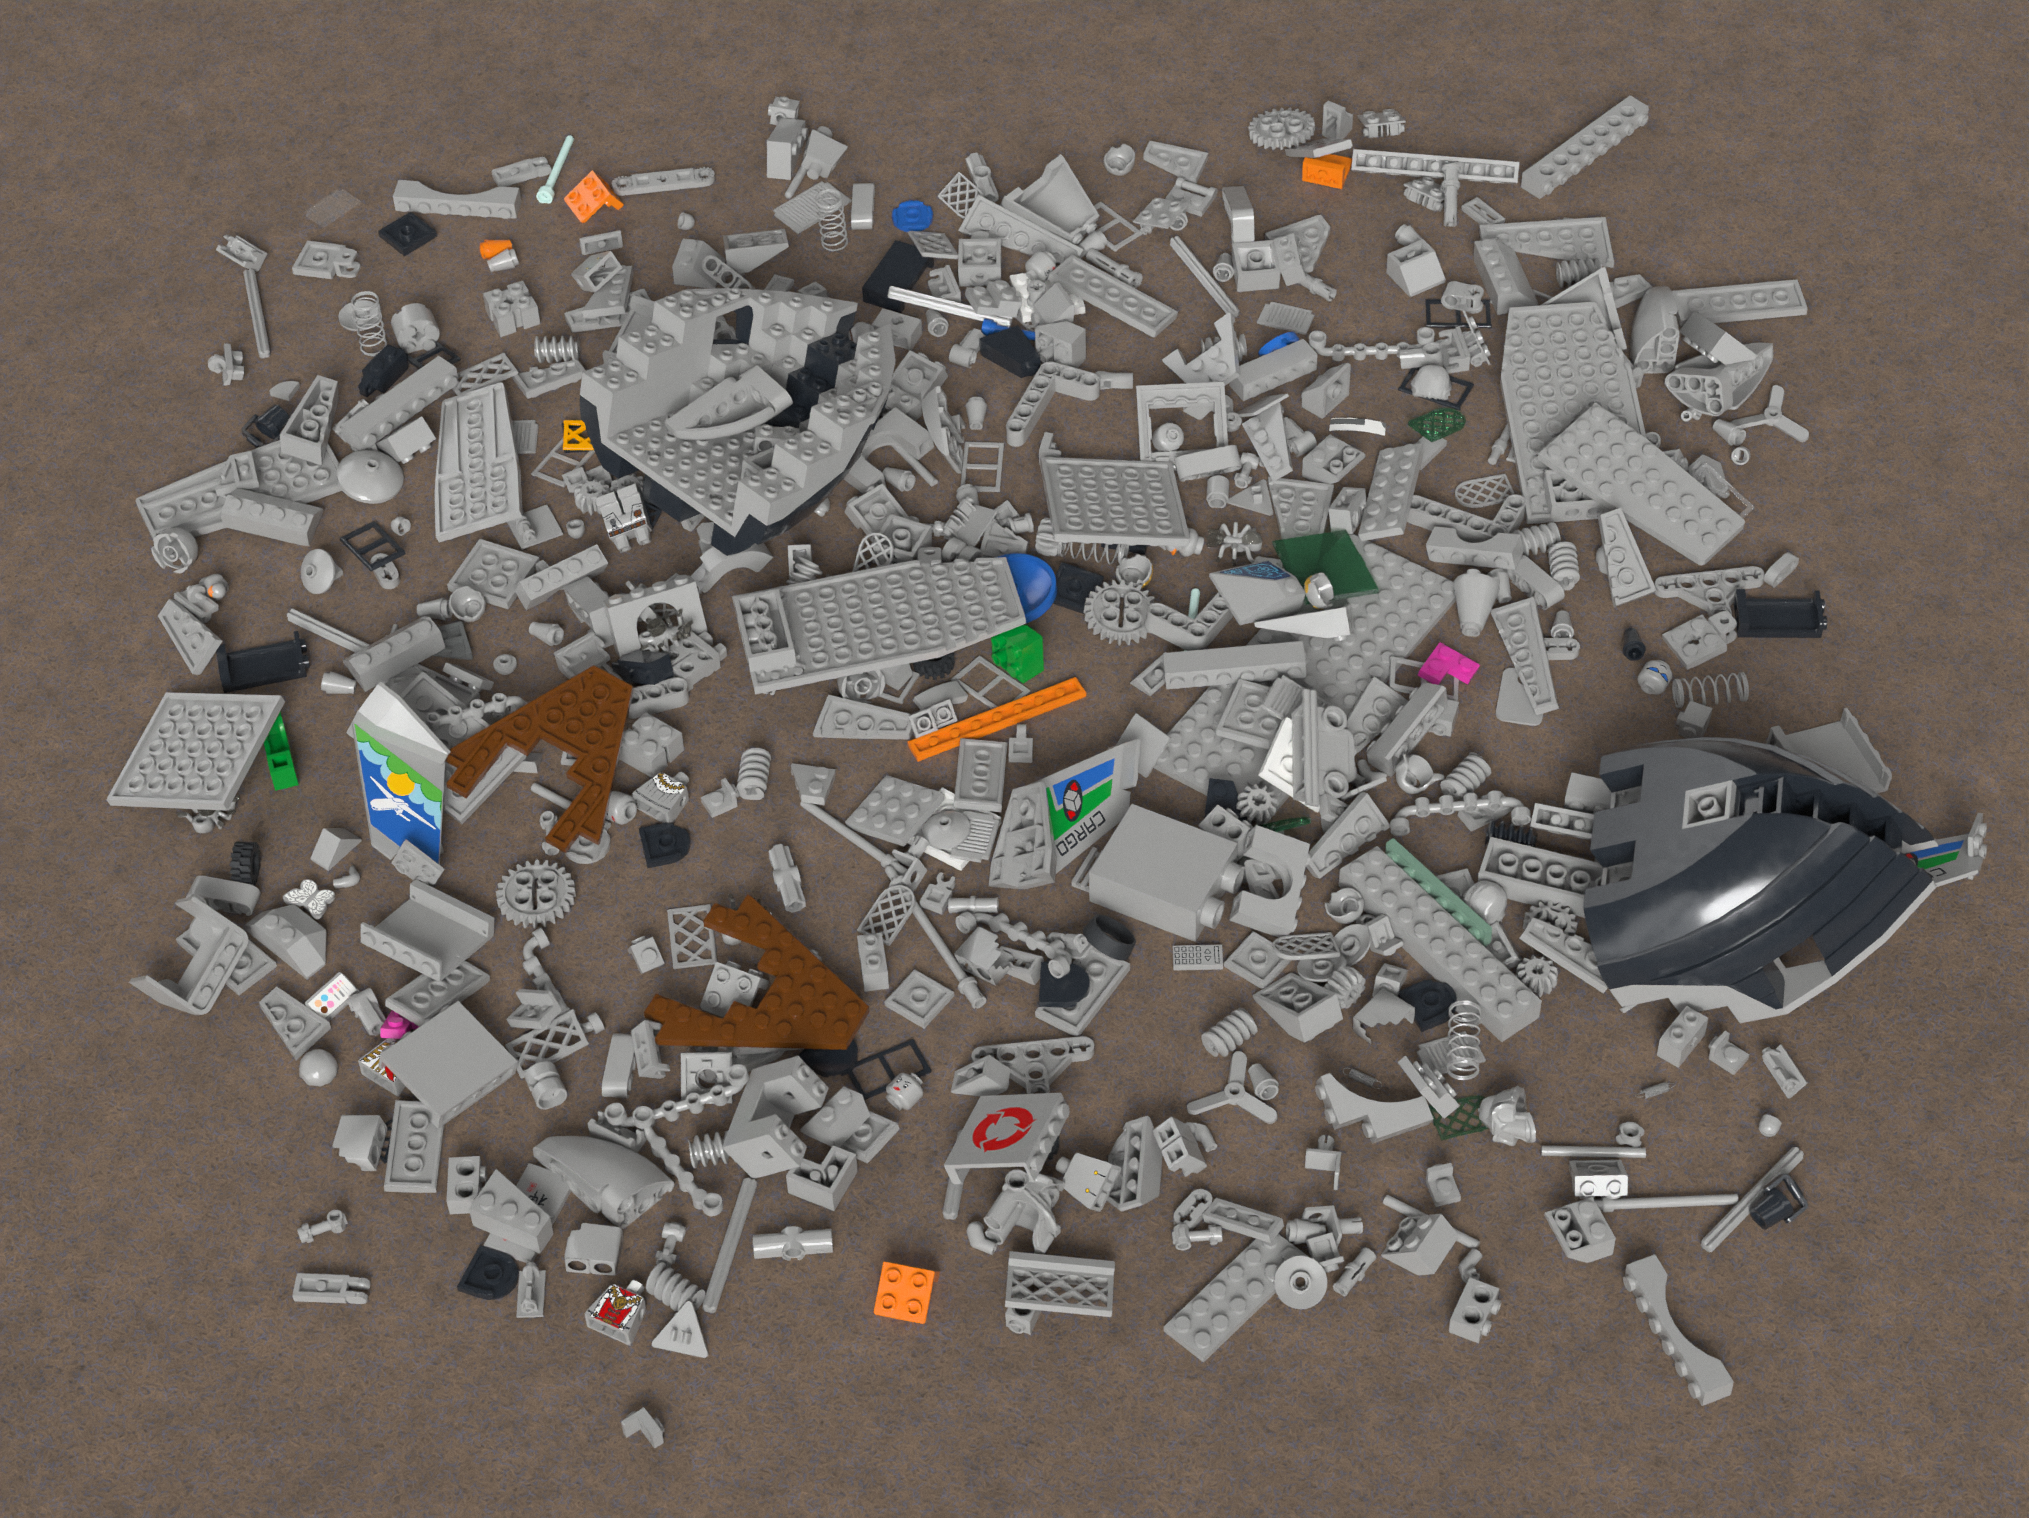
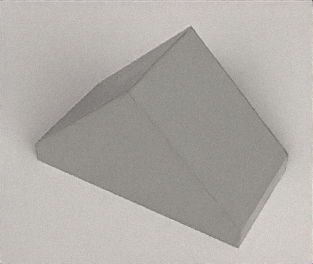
M323 828L311 860L329 871L362 840L345 828Z

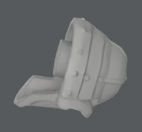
M1516 1086L1482 1100L1478 1109L1479 1118L1490 1129L1493 1135L1491 1138L1494 1142L1515 1146L1518 1139L1527 1143L1535 1142V1126L1530 1112H1527L1524 1088Z

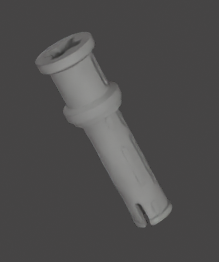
M1448 163L1442 166V172L1444 173V181L1441 186L1444 190L1443 225L1455 227L1457 225V190L1460 188V182L1458 181L1460 165Z
M1094 248L1087 252V260L1114 275L1116 279L1135 289L1140 286L1143 278L1141 273L1133 272L1128 265L1118 264Z

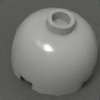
M168 528L153 539L152 554L156 562L163 569L169 566L177 569L173 572L183 573L193 565L198 556L197 542L191 533L185 529ZM178 559L182 562L180 566L173 565V562Z
M879 669L837 678V686L843 698L869 704L872 702L866 700L875 698L877 695L880 697L883 693L885 678ZM867 693L866 698H860V694Z

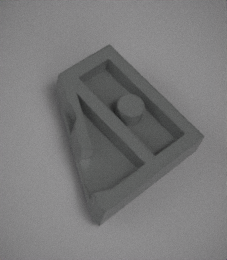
M462 621L438 627L443 637L445 649L432 656L464 660L473 659Z

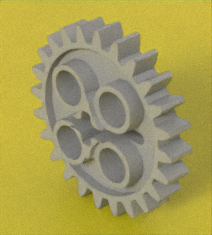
M1281 108L1280 111L1273 109L1271 113L1265 111V115L1258 114V118H1253V122H1250V126H1248L1250 140H1253V144L1258 143V147L1264 145V149L1272 147V150H1274L1276 147H1279L1280 150H1283L1286 146L1291 149V145L1298 147L1299 142L1305 144L1306 140L1311 139L1315 131V122L1311 114H1306V111L1299 112V109L1292 111L1291 108L1287 110Z
M1112 580V585L1110 586L1103 582V589L1096 586L1095 592L1090 591L1089 598H1086L1084 620L1088 622V629L1094 628L1093 635L1100 633V640L1106 637L1109 638V644L1113 640H1117L1118 645H1121L1122 641H1126L1127 645H1130L1132 639L1139 643L1140 637L1146 639L1147 633H1151L1145 628L1148 607L1154 603L1155 597H1148L1149 590L1142 592V585L1136 588L1133 587V581L1129 585H1125L1124 580H1121L1120 584ZM1120 597L1124 598L1122 628L1118 626Z
M536 860L534 865L526 861V867L517 864V871L509 869V877L502 876L503 883H498L499 890L496 891L498 908H500L502 915L506 914L507 921L513 919L514 925L523 922L524 928L529 923H532L534 929H536L538 923L546 927V921L549 920L555 924L556 916L563 919V911L570 912L569 905H574V897H576L574 880L571 879V874L566 873L565 867L558 869L557 863L549 866L548 860L543 865L539 864V860ZM538 878L537 909L534 910L535 879Z

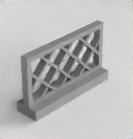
M1010 1251L1005 1307L1112 1317L1115 1261ZM1016 1279L1025 1280V1281H1023V1282L1020 1283V1282H1018ZM1043 1282H1051V1283H1050L1049 1285H1045ZM1034 1284L1040 1290L1032 1293L1027 1287ZM1069 1284L1078 1285V1286H1076V1287L1073 1288V1287H1071ZM1061 1287L1066 1292L1059 1296L1053 1290ZM1096 1287H1103L1104 1289L1098 1290ZM1087 1289L1093 1295L1085 1298L1080 1292ZM1020 1292L1025 1298L1017 1299L1011 1298V1296ZM1046 1294L1052 1300L1048 1302L1042 1301L1039 1298ZM1073 1297L1079 1303L1069 1304L1066 1300ZM1100 1300L1107 1307L1095 1306L1093 1302Z

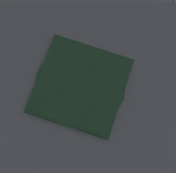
M1346 530L1272 541L1273 547L1285 570L1297 578L1303 589L1308 577L1324 573L1333 587L1334 598L1330 601L1379 593V588L1367 569L1364 559L1357 551ZM1305 595L1303 602L1305 605H1308L1310 602Z

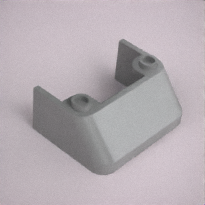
M191 896L178 899L175 904L194 916L189 932L191 937L201 945L179 983L176 984L169 979L156 982L149 976L131 978L129 983L161 1004L193 1015H203L211 1010L247 947L248 935L242 928L196 897Z

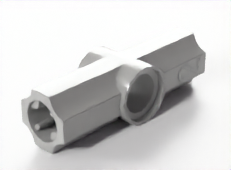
M977 152L971 153L965 161L973 184L983 192L986 199L995 203L999 200V196L991 178V169L987 167L983 155H979Z
M783 844L775 845L768 852L773 868L775 885L777 884V892L780 891L786 911L791 913L801 911V909L806 907V903L801 889L797 865L794 866L788 846Z
M791 1226L784 1228L781 1233L753 1235L754 1259L783 1257V1259L791 1261V1258L801 1260L808 1254L833 1252L832 1229L804 1231L800 1227Z

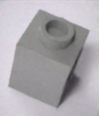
M1018 1292L1014 1294L1013 1298L1023 1299L1025 1296ZM1008 1307L1005 1313L1006 1327H1009L1011 1331L1018 1334L1024 1332L1031 1335L1041 1310Z

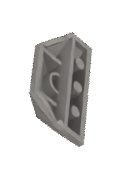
M294 904L260 912L243 926L244 930L306 979H309L326 965V929Z
M1149 1116L1126 1122L1123 1127L1124 1132L1119 1136L1108 1156V1163L1118 1165L1122 1169L1106 1201L1121 1212L1144 1205L1157 1198L1160 1193L1163 1154L1152 1130H1154Z

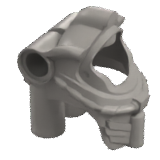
M1012 1170L1005 1177L1006 1184L1002 1187V1192L984 1217V1222L989 1226L985 1236L988 1240L1002 1245L1013 1227L1019 1225L1033 1231L1034 1254L1044 1255L1054 1237L1056 1238L1061 1233V1227L1056 1223L1051 1209L1057 1203L1059 1191H1063L1065 1182L1040 1173L1035 1182H1031L1028 1174L1023 1170Z

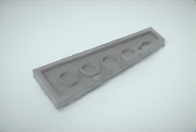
M980 195L977 196L958 230L960 233L972 236L977 231H985L989 233L990 239H1001L1002 247L1031 256L1037 251H1047L1054 256L1056 264L1059 265L1071 255L1081 259L1085 253L1082 248Z
M1531 597L1492 609L1491 615L1536 715L1559 709L1535 598Z

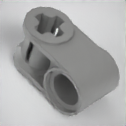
M1451 281L1447 284L1441 298V303L1448 309L1465 310V312L1472 314L1479 313L1483 310L1481 298L1483 297L1484 290L1478 285Z

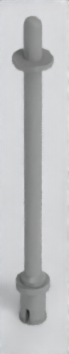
M890 865L885 868V873L891 880L889 887L895 885L906 886L902 882L905 875L899 876ZM893 890L891 892L897 893L899 892V890ZM911 894L904 896L905 902L912 901ZM916 901L912 913L958 979V990L961 994H965L974 1009L982 1007L986 1003V998L977 987V981L974 977H967Z

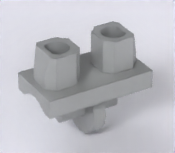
M224 343V355L219 356L215 354L209 358L208 368L215 373L222 371L223 385H230L231 380H243L242 352L231 351V344Z
M201 584L189 585L184 592L174 593V599L190 613L195 614V617L203 624L211 620L212 613L218 611L219 605L205 595L206 590Z

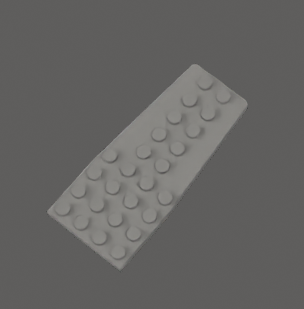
M501 382L445 399L442 402L434 490L435 534L439 543L523 517L521 471L507 390Z
M1597 403L1591 406L1538 453L1537 459L1587 496L1611 511L1621 507L1627 521L1698 565H1705L1744 528L1745 520L1648 439Z
M280 440L251 450L259 487L248 489V491L303 504L342 491L336 476L339 463L328 443L322 465L282 453ZM227 461L136 499L137 508L152 539L162 531L174 527L185 529L193 537L226 528L223 526L220 512L228 494L217 496L215 487L221 482V473L227 466Z

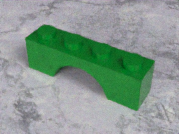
M280 711L264 741L275 791L298 785Z

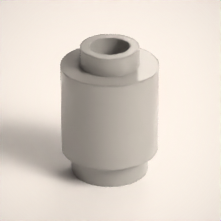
M1222 475L1212 476L1207 481L1206 500L1211 508H1224L1229 500V480Z

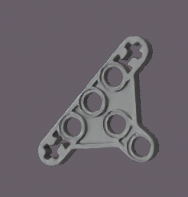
M1750 566L1662 576L1655 581L1654 585L1657 591L1654 593L1661 598L1679 597L1707 611L1709 617L1723 611H1728L1732 615L1730 606L1734 602L1736 589L1760 587L1764 582L1765 572L1759 567ZM1735 578L1737 582L1730 583L1726 579ZM1705 580H1711V581H1713L1715 584H1714V585H1706V584L1704 583V581H1705ZM1690 583L1692 587L1685 588L1681 584ZM1718 597L1721 601L1713 602L1709 598ZM1726 619L1720 621L1721 623H1729Z
M1081 1036L981 1046L973 1050L971 1058L973 1063L979 1060L980 1056L991 1055L994 1058L993 1054H997V1060L1011 1069L1009 1078L1026 1088V1094H1033L1037 1091L1050 1093L1049 1085L1072 1062L1086 1061L1093 1057L1094 1042L1088 1037ZM1070 1046H1072L1073 1053H1069ZM1080 1046H1085L1086 1051L1081 1052ZM1055 1048H1062L1065 1052L1057 1056L1052 1054L1051 1051ZM1032 1050L1040 1053L1036 1058H1030L1026 1054ZM1005 1053H1012L1015 1056L1009 1061L1001 1058ZM1032 1071H1039L1043 1074L1037 1079L1029 1076Z

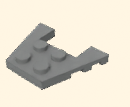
M1229 312L1214 322L1221 341L1187 364L1182 352L1178 349L1166 356L1162 361L1186 383L1224 382V385H1227L1240 376L1238 350L1235 347L1237 337L1233 325L1235 322L1234 315Z

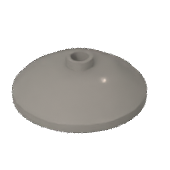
M373 450L356 451L344 457L338 465L336 475L337 482L346 495L357 501L370 504L391 500L401 490L404 480L403 471L393 458Z

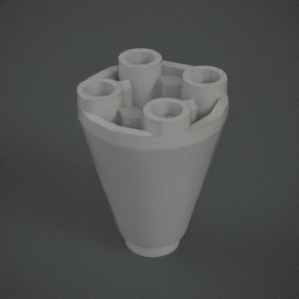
M1469 569L1466 574H1462L1454 580L1460 628L1464 635L1472 637L1479 636L1483 630L1500 589L1499 578L1481 574L1477 569Z

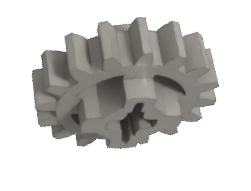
M1549 901L1546 906L1539 902L1538 908L1531 906L1530 912L1525 913L1523 929L1525 930L1530 920L1534 917L1562 929L1564 934L1574 936L1577 930L1575 914L1569 915V907L1562 909V903L1560 902L1556 906H1553L1552 901Z

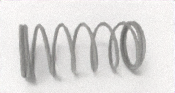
M826 189L819 192L815 197L816 208L819 210L820 234L822 235L821 244L826 250L838 251L845 248L848 244L847 231L845 229L846 222L844 221L845 214L843 212L844 206L842 204L843 198L839 191ZM826 192H834L840 196V200L824 198L818 201V198ZM827 199L836 200L838 202L837 204L832 206H823L819 204L821 201ZM836 209L841 211L838 216L826 215L822 218L820 217V212H832ZM828 216H835L833 219H823ZM836 218L842 220L840 224L828 223L824 226L821 225V220L831 221ZM831 224H832V225H837V226L831 227V228L825 227V226L831 225ZM838 226L843 228L841 232L831 231L825 234L822 233L823 228L834 229ZM838 235L844 237L837 244H826L824 242L826 237L832 238ZM846 239L845 245L839 249L832 250L824 246V244L827 246L838 245Z
M363 291L354 295L351 300L352 308L356 310L353 315L357 319L355 324L359 328L357 334L360 336L361 351L365 355L376 356L379 352L374 354L366 353L362 346L372 347L382 341L385 342L384 347L387 345L385 330L383 329L384 324L381 320V307L377 294ZM361 295H373L377 300L368 297L355 299ZM361 299H370L376 302L371 307L364 306L359 308L354 305L355 302ZM377 310L374 316L364 315L359 318L356 317L357 311ZM373 317L379 319L377 324H365L361 327L357 324L358 320H369ZM375 326L381 329L378 333L372 332L364 335L359 333L360 329H370ZM362 337H363V338H367L366 340H364V341L361 343ZM369 339H381L378 343L373 345L363 344L365 341Z
M1058 542L1057 545L1058 556L1064 557L1070 547L1071 556L1075 559L1082 549L1085 561L1090 558L1094 550V557L1097 563L1102 560L1106 552V559L1109 565L1113 563L1117 553L1120 564L1123 558H1127L1129 545L1121 544L1120 547V544H1118L1114 558L1110 563L1108 544H1105L1099 561L1096 556V543H1093L1087 559L1085 558L1084 543L1082 542L1075 557L1073 556L1072 542L1068 543L1065 553L1066 543Z
M1739 672L1738 675L1731 673L1728 680H1726L1722 674H1719L1716 677L1715 683L1708 675L1704 678L1703 683L1697 677H1694L1690 685L1685 678L1681 680L1674 679L1672 692L1675 706L1679 709L1684 705L1682 680L1688 686L1690 701H1693L1692 684L1694 679H1697L1701 686L1702 703L1705 706L1704 685L1706 678H1710L1713 683L1715 703L1718 704L1716 686L1720 676L1725 681L1727 701L1730 703L1729 681L1732 675L1737 679V691L1740 701L1746 702L1749 697L1747 676L1744 672ZM1741 678L1743 679V683H1744V697H1743V690H1742V686H1741Z
M1463 1000L1449 1006L1448 1014L1450 1020L1448 1026L1450 1030L1448 1031L1449 1042L1447 1045L1449 1053L1447 1054L1448 1064L1446 1071L1452 1078L1469 1080L1479 1074V1062L1475 1058L1479 1056L1480 1052L1475 1047L1480 1044V1040L1475 1036L1480 1034L1481 1031L1476 1026L1481 1021V1008L1474 1002ZM1457 1005H1471L1478 1009V1014L1462 1012L1454 1015L1452 1009ZM1462 1014L1475 1015L1474 1017L1470 1018L1458 1017V1015ZM1478 1019V1022H1477V1023H1474V1024H1470V1023H1459V1022H1457V1021H1460V1022H1471V1021H1474V1020ZM1453 1020L1458 1025L1451 1028V1021ZM1458 1026H1474L1478 1029V1033L1474 1035L1459 1034L1453 1029ZM1451 1031L1458 1036L1451 1039ZM1459 1037H1473L1478 1042L1474 1046H1461L1454 1043L1453 1040ZM1450 1043L1458 1047L1450 1050ZM1459 1048H1472L1477 1051V1055L1471 1058L1460 1057L1452 1051ZM1452 1054L1457 1058L1450 1061L1449 1056ZM1468 1063L1473 1065L1475 1068L1462 1069L1454 1066L1453 1064ZM1452 1066L1462 1071L1476 1069V1072L1472 1075L1460 1076L1450 1072L1449 1067Z

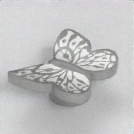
M309 879L301 882V889H292L283 895L286 904H294L297 907L304 906L305 910L310 912L315 919H320L327 910V904H330L335 899L333 891H320L316 883Z

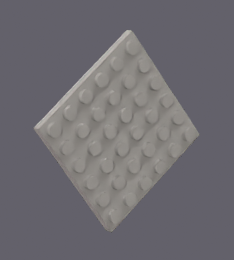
M1041 457L1040 468L1054 541L1062 543L1082 542L1085 544L1105 543L1108 545L1189 547L1190 537L1172 462Z
M166 692L106 800L110 806L228 810L285 703L281 695Z

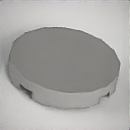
M603 829L599 845L579 835L565 855L570 860L580 864L599 861L605 857L611 846L607 830Z

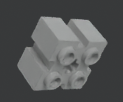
M523 280L507 285V290L504 291L498 288L483 293L486 312L491 321H494V326L500 337L515 333L516 328L521 326L527 329L540 324L538 307L532 296H529V291Z

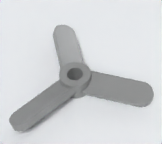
M1774 385L1771 388L1768 405L1764 414L1740 418L1730 422L1743 428L1767 424L1775 426L1799 442H1805L1809 439V432L1805 428L1782 415L1781 407L1784 389L1779 385Z
M1240 1051L1235 1052L1231 1057L1228 1084L1224 1091L1190 1102L1187 1105V1111L1192 1115L1225 1104L1238 1105L1267 1124H1273L1278 1118L1277 1112L1273 1108L1245 1092L1244 1080L1247 1057Z

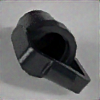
M274 404L261 416L254 414L242 427V435L254 447L264 446L260 439L247 431L254 423L262 434L273 439L271 443L279 441L280 432L287 424L290 416L283 408Z
M1780 1174L1763 1187L1764 1195L1749 1209L1751 1218L1762 1229L1767 1230L1783 1219L1785 1223L1791 1222L1808 1208V1203L1796 1181H1793L1788 1174ZM1782 1180L1787 1185L1786 1187L1793 1198L1800 1205L1794 1211L1787 1197L1780 1190L1774 1188Z

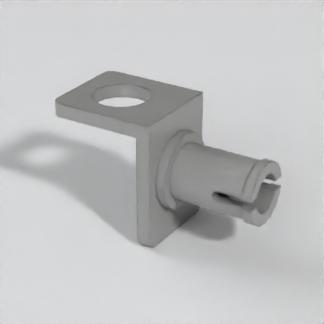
M916 835L907 853H902L895 849L892 851V854L899 863L909 867L902 882L912 892L915 891L927 872V869L919 859L930 844L925 838ZM916 871V878L914 882L911 883V876L913 872Z
M1322 1135L1318 1138L1317 1149H1306L1305 1168L1335 1171L1334 1190H1338L1341 1152L1333 1151L1335 1142L1333 1137L1328 1135L1327 1143H1324L1325 1135Z
M1334 1206L1307 1207L1301 1220L1317 1224L1326 1223L1328 1232L1333 1233L1337 1248L1342 1234H1361L1363 1231V1223L1359 1222L1362 1220L1361 1217L1339 1219ZM1314 1213H1322L1318 1218H1309Z

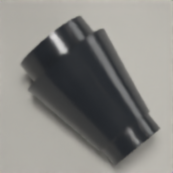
M1629 628L1624 632L1623 654L1627 659L1637 661L1644 656L1646 647L1638 631L1634 628Z

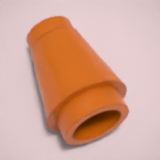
M484 240V242L480 243V253L483 259H491L507 248L508 250L512 249L510 240Z

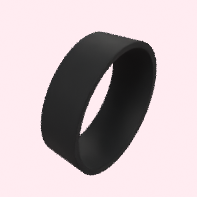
M1097 914L1083 928V935L1098 951L1116 960L1125 961L1129 959L1136 944V939L1132 932L1122 923L1109 916Z

